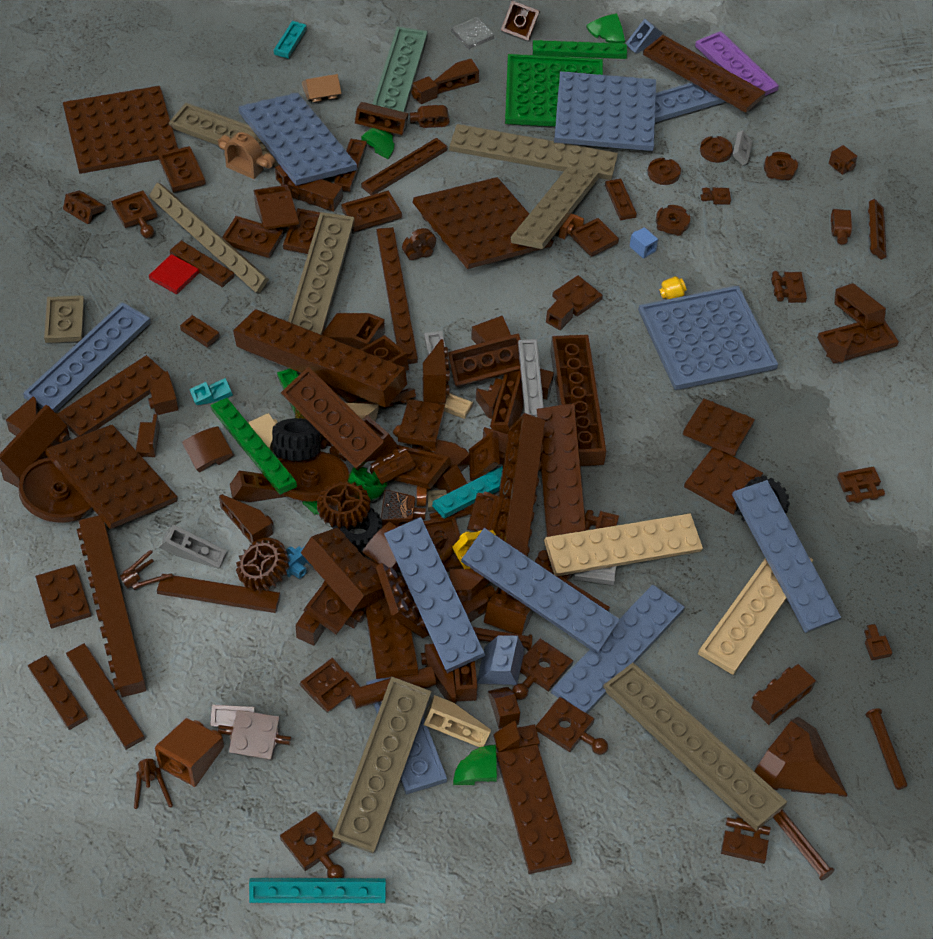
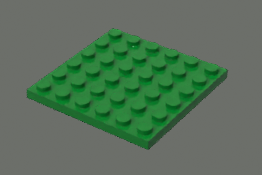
M508 54L505 124L555 127L560 71L603 75V59Z

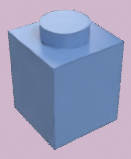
M644 227L631 235L630 247L644 259L656 252L658 239Z

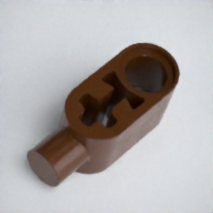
M444 105L421 106L417 112H409L410 122H419V125L423 128L445 127L450 122L448 108Z
M832 209V236L837 237L839 244H846L852 231L851 210Z

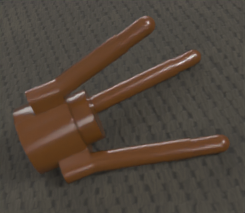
M149 550L131 567L123 571L120 578L127 589L133 587L136 590L141 586L171 578L173 574L162 575L138 583L141 579L138 573L154 562L153 559H150L139 566L153 553L152 550Z
M141 760L138 763L139 771L136 772L134 809L138 808L141 781H145L146 787L149 788L150 781L154 780L155 777L158 779L168 806L170 808L173 807L162 779L160 768L156 767L155 760Z

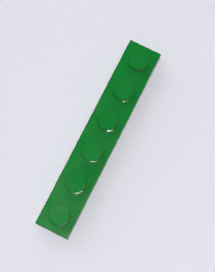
M533 40L532 55L627 59V44Z

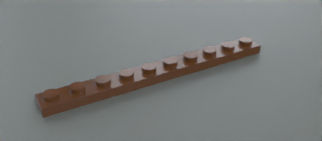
M394 227L376 229L395 342L396 345L407 353L408 364L418 363Z

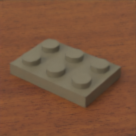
M84 296L47 297L45 343L76 342L83 339Z

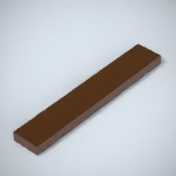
M435 138L362 182L361 188L370 195L377 194L446 152L448 146L438 138Z
M174 575L171 578L159 581L157 587V594L271 613H276L280 600V592L263 590L262 592L258 590L253 591L243 586Z
M85 643L66 652L67 658L125 750L145 739L144 735Z

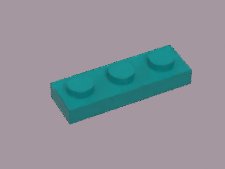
M292 21L274 48V55L289 59L306 32L307 25Z

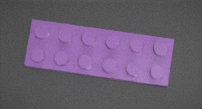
M721 31L696 41L695 47L711 62L766 92L765 96L778 90L779 85Z

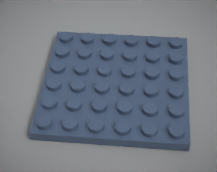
M560 71L554 143L653 151L656 79Z
M739 286L639 305L638 311L674 390L777 369L778 363Z

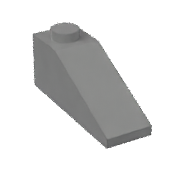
M172 525L166 531L159 547L175 556L217 569L220 567L227 551L175 525Z

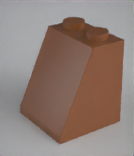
M186 718L155 746L159 768L196 787L224 748L223 737L218 731L205 728L199 721H192Z

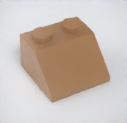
M338 74L302 81L307 100L312 99V102L322 101L321 98L328 97V100L338 98L337 95L341 94Z

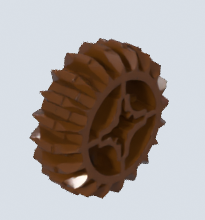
M339 480L338 484L332 482L331 487L325 486L324 491H320V496L317 499V511L325 524L330 523L331 527L337 525L339 530L342 526L348 529L349 525L356 527L357 522L362 523L363 518H367L370 510V498L367 490H364L362 485L357 486L356 482L350 484L348 480L346 483H342Z
M264 539L262 543L256 541L255 545L249 544L250 548L248 550L243 549L244 554L239 555L240 561L236 562L238 567L236 572L239 577L238 579L245 587L253 591L258 590L262 592L264 588L269 591L272 585L276 587L278 581L283 582L282 576L287 575L286 570L290 568L288 564L290 560L287 551L281 544L276 543L272 539L270 541Z

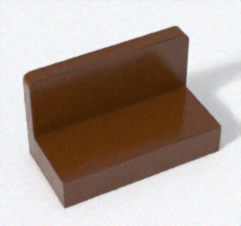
M158 414L153 415L152 422H140L136 452L141 457L155 458L160 430Z

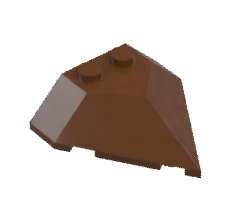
M796 717L789 722L767 750L754 771L774 790L781 788L791 789L792 792L822 795L832 793L847 797L845 788L816 728L800 717Z

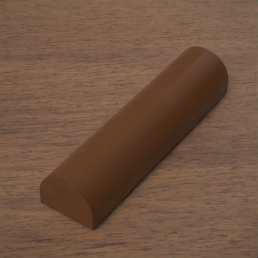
M432 666L419 669L416 675L394 677L424 689L436 685ZM391 678L352 689L351 701L354 708L358 709L382 702Z

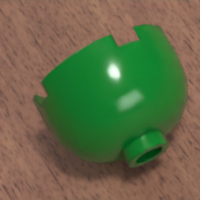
M353 467L348 477L350 484L356 482L357 486L362 485L364 490H367L370 502L379 499L386 489L387 482L381 484L375 472L373 474L367 472L368 468L361 467L357 471Z

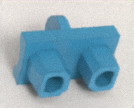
M291 546L286 549L290 560L288 563L290 568L286 570L288 577L294 575L301 579L307 572L304 565L308 563L312 566L301 554L303 548L300 546L296 549Z

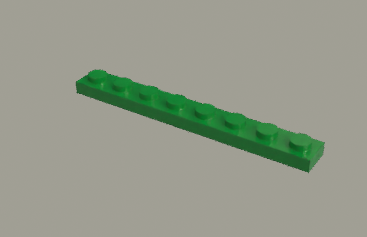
M228 398L210 405L212 412L279 495L297 487L296 480Z

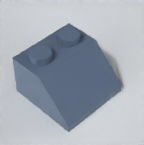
M498 635L484 647L485 656L481 660L477 678L478 684L517 685L525 650L518 636Z

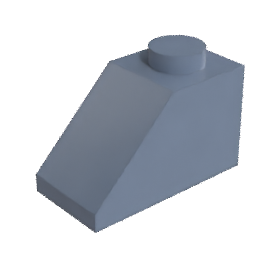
M644 19L625 44L637 54L657 40L663 32L654 24Z

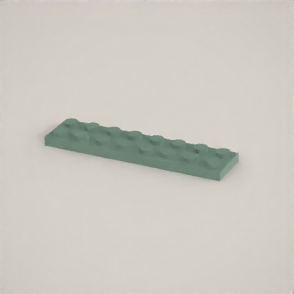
M403 27L396 28L373 105L405 112L428 31Z

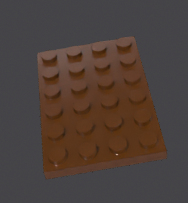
M113 424L46 449L48 458L110 529L177 502V495L141 455L136 452Z

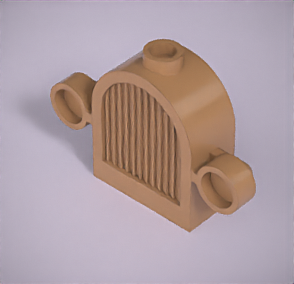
M238 132L231 139L223 135L218 140L219 147L225 151L226 167L247 177L255 179L263 171V167L271 168L275 164L274 157L268 153L263 155L259 143L247 133Z

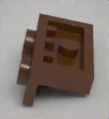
M80 190L65 195L63 210L86 224L91 223L92 215L104 212V204Z

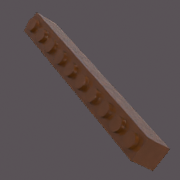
M99 515L79 520L80 528L77 529L79 540L84 541V544L80 546L83 556L87 555L88 560L84 561L86 571L92 574L88 579L91 589L95 588L96 591L92 593L94 604H99L100 609L96 610L98 621H103L104 626L100 627L102 638H107L108 643L104 644L106 654L112 657V660L108 661L111 673L116 674V678L112 679L115 691L120 690L121 698L145 692L146 687L104 521Z

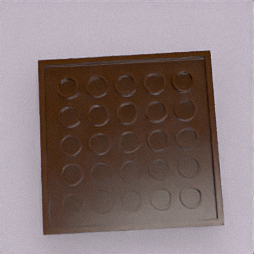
M160 86L63 102L79 174L159 160L158 154L178 149L172 126L169 125L170 119Z
M498 177L413 198L412 203L467 269L541 250L511 243V236L527 218L529 213ZM551 239L544 248L552 247L553 240Z

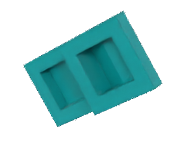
M226 378L209 386L207 382H204L189 389L196 405L209 404L233 396Z

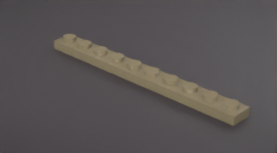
M157 182L149 197L256 293H261L269 278L163 184Z

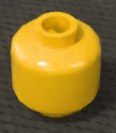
M677 276L664 280L661 283L662 288L659 289L661 297L667 300L683 297L687 291L683 279H679Z

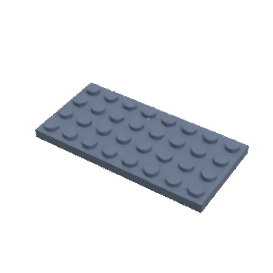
M291 93L290 95L239 106L240 115L295 185L357 170L355 161L299 93Z

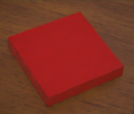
M171 254L149 274V279L178 294L199 274V269Z

